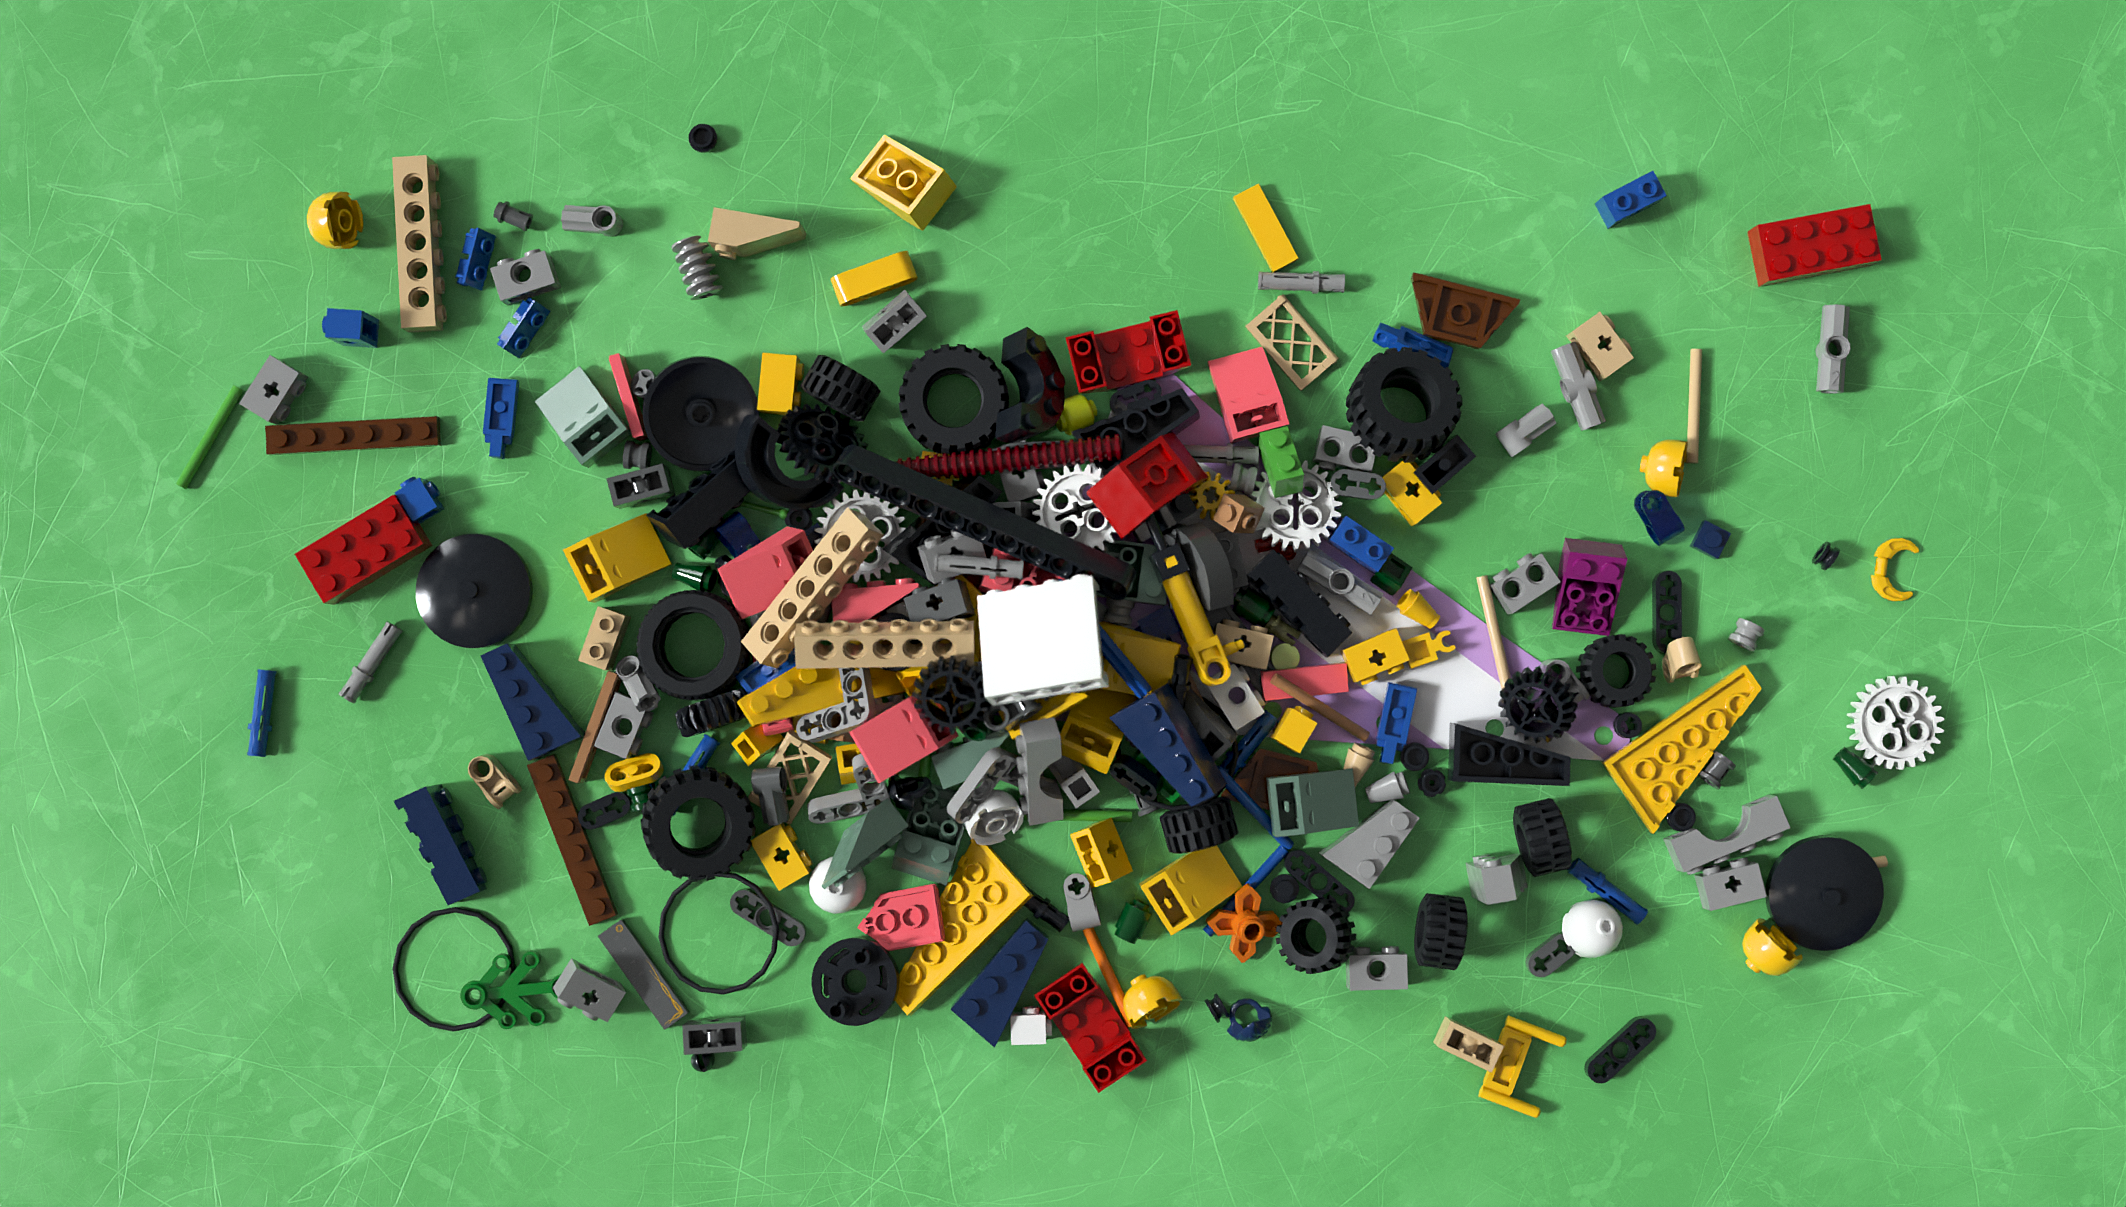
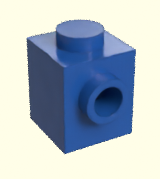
M412 477L401 483V489L394 492L412 522L421 524L444 510L443 505L438 499L440 492L432 481L428 482L426 479Z

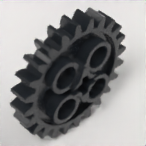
M805 404L803 409L798 405L795 406L793 411L789 409L786 415H783L777 429L780 436L776 443L782 444L779 451L788 453L785 460H794L796 462L794 468H804L805 476L810 472L814 473L815 480H818L820 476H824L827 483L830 482L832 477L837 483L841 482L835 477L833 466L848 445H857L866 449L868 443L862 442L865 437L864 434L856 433L859 428L858 426L849 425L850 418L841 419V413L836 412L832 414L830 407L822 411L818 404L815 405L814 409H811L808 404Z

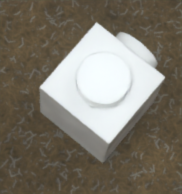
M1038 1006L1022 1007V1012H1012L1011 1045L1046 1044V1036H1052V1020L1046 1019L1045 1011H1040Z

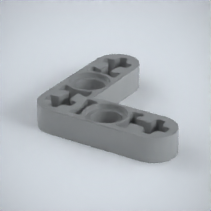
M869 667L857 668L859 671H856L855 668H839L844 703L801 717L796 726L797 734L801 739L812 743L850 732L876 716ZM860 677L862 686L859 691L853 692L851 684L855 678ZM861 707H863L865 712L861 713V718L857 717V713L861 712ZM840 713L841 723L838 727L833 728L831 719L834 714ZM812 724L822 725L823 727L813 728L811 733H808V729L811 728Z
M999 747L987 751L947 806L948 814L957 823H965L970 820L972 813L986 800L1000 780L1018 787V778L1022 777L1017 767V757L1020 756Z
M863 755L855 756L852 760V767L858 789L812 799L807 804L809 820L816 824H823L867 814L888 798L890 800L886 780L878 783Z

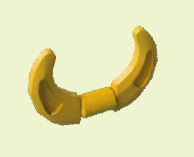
M1904 538L1887 540L1877 548L1874 557L1878 558H1876L1874 575H1871L1872 585L1882 598L1889 601H1903L1913 595L1911 591L1901 592L1896 590L1890 583L1889 578L1885 577L1888 559H1892L1898 551L1909 550L1913 553L1919 552L1918 547L1914 543Z

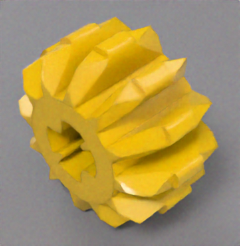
M1205 472L1209 478L1190 491L1196 494L1190 496L1193 502L1196 501L1195 507L1197 510L1199 508L1202 509L1199 516L1200 519L1203 520L1207 511H1209L1210 518L1214 521V515L1223 495L1235 494V491H1225L1224 489L1229 486L1230 480H1225L1222 485L1218 483L1221 479L1220 473H1217L1214 481H1211L1210 472ZM1210 489H1213L1215 491L1214 496L1218 497L1217 502L1213 500L1211 503H1207V497L1203 495V491L1208 493Z

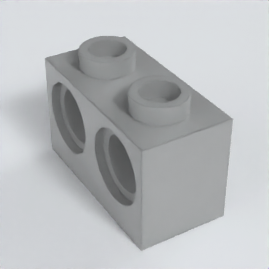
M1323 425L1319 429L1312 462L1319 463L1318 468L1328 471H1335L1337 467L1370 473L1372 472L1375 459L1373 454L1375 450L1369 446L1367 448L1360 444L1361 437L1359 435L1355 437L1351 431ZM1331 442L1337 446V456L1330 457L1324 452L1325 443ZM1354 449H1360L1365 453L1366 459L1364 463H1357L1353 460L1352 451Z
M1530 552L1516 561L1519 566L1509 572L1506 568L1492 577L1495 582L1490 584V589L1506 614H1513L1560 583V580L1542 553L1533 556ZM1532 566H1536L1541 572V577L1537 582L1532 581L1528 575L1529 569ZM1509 581L1513 582L1517 587V593L1513 598L1507 596L1504 591V587Z

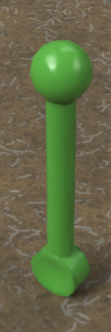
M745 501L737 507H746L776 515L781 520H785L789 512L786 509L780 511Z

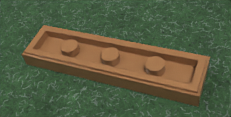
M608 671L568 779L572 782L583 783L587 779L597 751V747L594 746L615 692H618L622 682L615 671Z

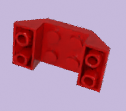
M1178 310L1150 316L1148 322L1094 335V331L1065 337L1079 394L1108 392L1145 380L1161 379L1191 367Z
M1172 432L1161 435L1118 464L1092 486L1086 494L1122 539L1144 524L1156 511L1185 492L1187 494L1209 477Z
M1083 962L1034 994L1049 1019L1054 1021L1081 1062L1082 1069L1098 1093L1147 1061L1130 1030Z

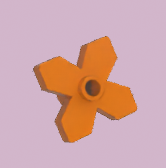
M1249 883L1245 884L1235 893V911L1217 909L1206 919V923L1218 936L1232 935L1229 949L1241 963H1245L1256 953V942L1260 941L1263 936L1274 937L1279 933L1276 932L1277 925H1282L1279 917L1273 911L1259 912L1261 897Z

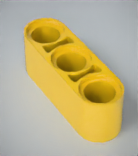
M902 251L837 274L830 280L839 305L844 307L916 281L918 277L909 252Z

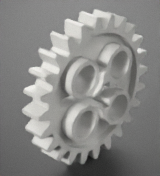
M1306 460L1302 464L1304 472L1303 488H1313L1316 495L1307 497L1302 492L1296 494V504L1299 506L1297 530L1293 529L1294 511L1293 505H1290L1293 494L1274 498L1267 474L1264 472L1260 475L1262 482L1255 481L1254 488L1257 491H1253L1249 498L1265 508L1255 531L1264 530L1262 540L1272 537V547L1281 542L1282 551H1285L1289 544L1292 545L1294 552H1297L1299 545L1302 544L1304 549L1309 551L1311 541L1318 547L1321 544L1319 536L1328 540L1330 533L1327 529L1335 531L1337 524L1332 520H1339L1341 514L1334 510L1340 509L1342 502L1334 501L1339 495L1331 491V481H1325L1328 472L1326 471L1321 475L1317 474L1319 465L1316 464L1310 470ZM1279 514L1284 515L1288 519V523L1279 525L1274 521L1273 517ZM1306 514L1313 515L1317 523L1313 525L1306 524L1302 516Z
M1076 464L1074 472H1071L1068 466H1064V475L1062 476L1058 472L1053 471L1055 478L1053 482L1046 478L1044 479L1048 488L1046 490L1037 489L1043 495L1042 499L1033 500L1035 504L1040 505V510L1032 512L1033 515L1041 518L1036 523L1065 535L1064 526L1068 522H1075L1077 532L1069 538L1095 549L1099 547L1102 551H1107L1104 542L1109 541L1115 544L1116 541L1112 534L1117 532L1106 518L1102 527L1094 528L1092 526V516L1096 513H1101L1098 508L1082 512V518L1077 515H1071L1060 521L1055 519L1058 515L1076 511L1078 504L1084 508L1095 505L1092 500H1084L1082 492L1086 486H1094L1102 479L1103 470L1099 468L1092 474L1093 469L1091 465L1088 464L1083 472L1080 464ZM1061 494H1066L1069 500L1067 507L1061 510L1057 509L1055 505L1056 498Z
M856 489L852 491V498H849L843 492L841 493L842 502L835 498L831 500L834 506L833 509L823 507L827 517L817 518L823 524V528L814 529L815 532L822 534V538L815 540L814 543H820L847 507L863 513L873 524L877 520H882L886 523L887 530L880 540L885 543V546L906 529L899 527V523L905 518L895 517L894 514L898 511V506L889 509V502L885 500L880 502V498L876 496L870 498L869 493L863 492L862 497H860ZM877 546L875 549L876 558L872 562L867 563L863 561L859 570L852 576L853 582H857L860 575H863L865 582H869L871 573L877 579H880L881 569L890 573L891 570L888 564L891 562L898 565L899 562L882 550L884 547Z
M1887 676L1886 682L1883 679H1875L1876 687L1873 684H1866L1865 687L1868 693L1857 692L1856 694L1861 701L1850 703L1856 709V712L1847 713L1848 717L1854 719V723L1848 724L1847 728L1855 729L1856 732L1849 739L1859 740L1855 750L1865 749L1864 759H1870L1874 756L1873 765L1880 766L1883 763L1886 769H1892L1894 765L1896 769L1902 770L1905 764L1908 767H1915V759L1919 762H1925L1926 759L1923 752L1933 754L1934 750L1930 744H1940L1941 742L1934 737L1935 733L1944 732L1943 729L1937 727V723L1944 721V718L1937 717L1935 714L1942 707L1932 706L1931 704L1936 696H1925L1928 687L1921 686L1917 689L1918 681L1911 680L1907 684V677H1899L1896 681L1895 676ZM1903 697L1908 701V708L1904 712L1899 706V702ZM1887 698L1889 699L1888 705L1885 702ZM1875 707L1881 710V718L1877 722L1872 716ZM1898 718L1899 723H1896L1895 727H1893L1892 723ZM1913 724L1918 728V735L1914 739L1909 733L1910 727ZM1886 734L1891 737V745L1887 749L1882 743L1883 737ZM1902 740L1905 742L1904 747H1902Z

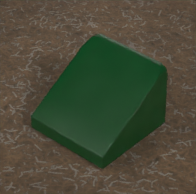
M1391 553L1380 570L1373 574L1370 581L1389 595L1394 596L1402 587L1413 567Z

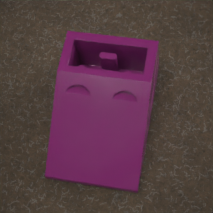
M1565 538L1559 562L1558 579L1560 583L1556 587L1552 629L1603 636L1610 635L1627 563V556L1621 544Z

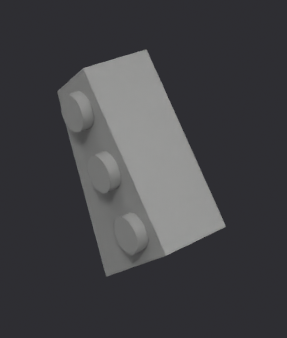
M1390 800L1362 820L1359 826L1347 831L1338 840L1321 850L1319 854L1370 889L1420 818L1397 801Z
M1520 853L1501 857L1490 856V854L1477 855L1472 857V862L1466 863L1471 897L1487 905L1517 900L1521 892L1525 891L1524 888L1528 887L1524 863Z

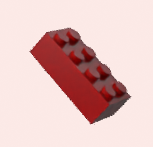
M1871 204L1759 224L1747 232L1758 287L1868 267L1882 260Z
M393 494L294 555L322 602L335 605L433 545L421 525L411 521L399 499Z

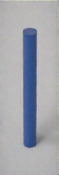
M1220 765L1217 766L1227 782V785L1224 787L1286 850L1291 849L1294 842L1288 836L1274 837L1272 835L1270 817Z
M1280 845L1245 884L1249 883L1255 890L1289 852ZM1235 895L1224 905L1222 910L1235 911ZM1208 924L1203 928L1210 937L1215 934Z

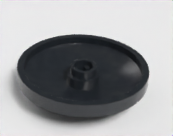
M710 356L685 357L662 369L649 385L643 403L644 427L653 447L667 461L687 470L711 471V465L735 448L737 433L747 414L759 416V411L757 410L758 401L750 382L742 372L730 363Z
M464 534L446 540L428 555L417 577L416 602L421 617L435 635L459 647L485 648L506 640L523 624L532 603V579L526 563L520 554L509 544L488 535Z
M1831 835L1808 837L1788 847L1773 864L1765 889L1767 909L1776 927L1798 945L1819 951L1841 949L1862 938L1876 922L1884 899L1882 876L1872 857L1853 842Z

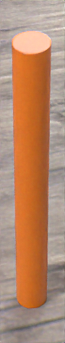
M1094 927L1084 929L1082 931L1127 1028L1131 1027L1123 1007L1125 994Z

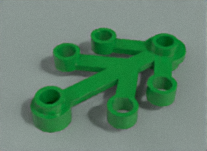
M530 950L522 956L521 963L502 986L490 987L499 973L506 971L512 963L508 954L501 953L493 959L492 966L480 981L472 980L463 986L460 998L462 1003L469 1009L477 1010L482 1008L498 1021L503 1029H511L517 1023V1015L511 1010L504 1011L491 999L503 998L527 1017L529 1024L540 1026L546 1019L545 1010L540 1007L534 1008L520 996L551 993L554 997L558 998L553 987L561 974L555 976L552 981L519 984L529 970L535 968L541 960L537 951ZM527 955H533L536 958V963H527ZM498 958H504L506 960V967L502 968L498 966ZM478 990L481 994L480 999H474L471 996V991ZM532 1013H540L542 1016L541 1021H534ZM503 1016H511L513 1019L512 1024H505Z

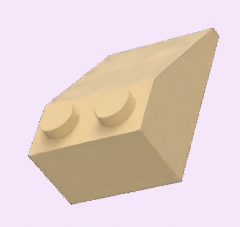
M714 207L708 242L719 253V257L736 260V256L747 257L803 240L806 237V232L798 221Z

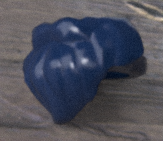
M1244 998L1238 1000L1230 1009L1229 1019L1231 1025L1227 1032L1237 1041L1241 1040L1243 1042H1252L1263 1037L1268 1032L1272 1022L1270 1007H1261L1253 999ZM1251 1005L1257 1010L1259 1021L1252 1022L1243 1028L1236 1021L1235 1013L1240 1006Z

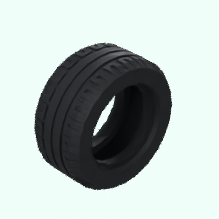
M684 590L670 594V596H666L664 599L659 600L657 604H654L640 624L641 628H639V634L637 635L638 642H636L640 666L643 668L642 670L646 677L651 680L650 682L656 688L675 698L702 700L722 694L736 684L738 681L736 675H739L748 666L747 662H749L751 653L741 642L749 632L748 625L745 623V619H740L733 604L716 594L699 590ZM701 613L713 619L722 630L725 642L723 657L717 667L708 674L696 678L686 677L676 671L667 660L664 648L666 634L672 624L682 616Z

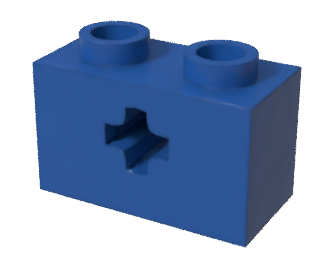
M1651 171L1603 196L1595 203V206L1609 229L1657 204L1667 195L1654 171Z
M327 308V316H324L322 321V330L326 338L343 346L377 348L379 319L362 310Z
M1348 516L1340 520L1335 531L1332 532L1326 541L1373 574L1380 570L1394 549Z

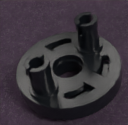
M852 937L835 942L823 951L813 968L811 983L816 1003L830 1019L844 1025L860 1026L877 1020L891 1008L898 994L900 979L896 962L889 951L871 939ZM841 949H843L839 954H837L835 957L832 958V956H834V955H835L836 953H838ZM880 966H884V967L881 968V969H882V976H883L882 984H880V983H881V970H880ZM852 970H859L866 976V987L861 992L852 991L847 985V976ZM823 974H824V978H823L824 989H823V986H822V975H823ZM873 999H874V1002H873L869 1007H867L866 1009L862 1010V1014H867V1013H869V1014H868V1015H861V1014H860V1010L863 1009V1008H865L866 1006H868V1005L873 1001Z

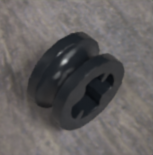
M1829 542L1823 543L1812 559V563L1815 565L1819 563L1824 571L1835 562L1840 552V549L1837 547L1831 548V543Z
M1621 713L1615 717L1613 729L1622 738H1634L1642 730V722L1633 713ZM1629 717L1632 719L1630 723H1634V729L1624 733L1623 730L1625 728L1621 727V722L1627 721Z
M1217 993L1214 994L1212 1000H1204L1217 1023L1220 1022L1221 1017L1230 1016Z

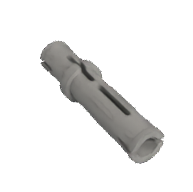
M1259 271L1258 290L1312 291V294H1318V291L1344 293L1345 274H1319V271L1306 274Z
M1227 443V446L1184 445L1195 461L1199 463H1226V466H1232V463L1258 465L1259 446H1233V443Z
M935 553L934 572L989 576V579H995L996 576L1022 579L1023 560L997 559V556L992 555L991 558Z
M388 621L385 623V626L359 665L352 668V675L338 693L341 697L344 696V699L355 704L367 683L373 681V674L399 635L403 632L400 628H397V626Z

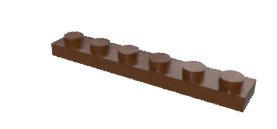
M437 416L265 426L267 455L441 446L440 418Z
M556 754L528 764L527 767L589 926L618 915L586 830L579 823V812Z

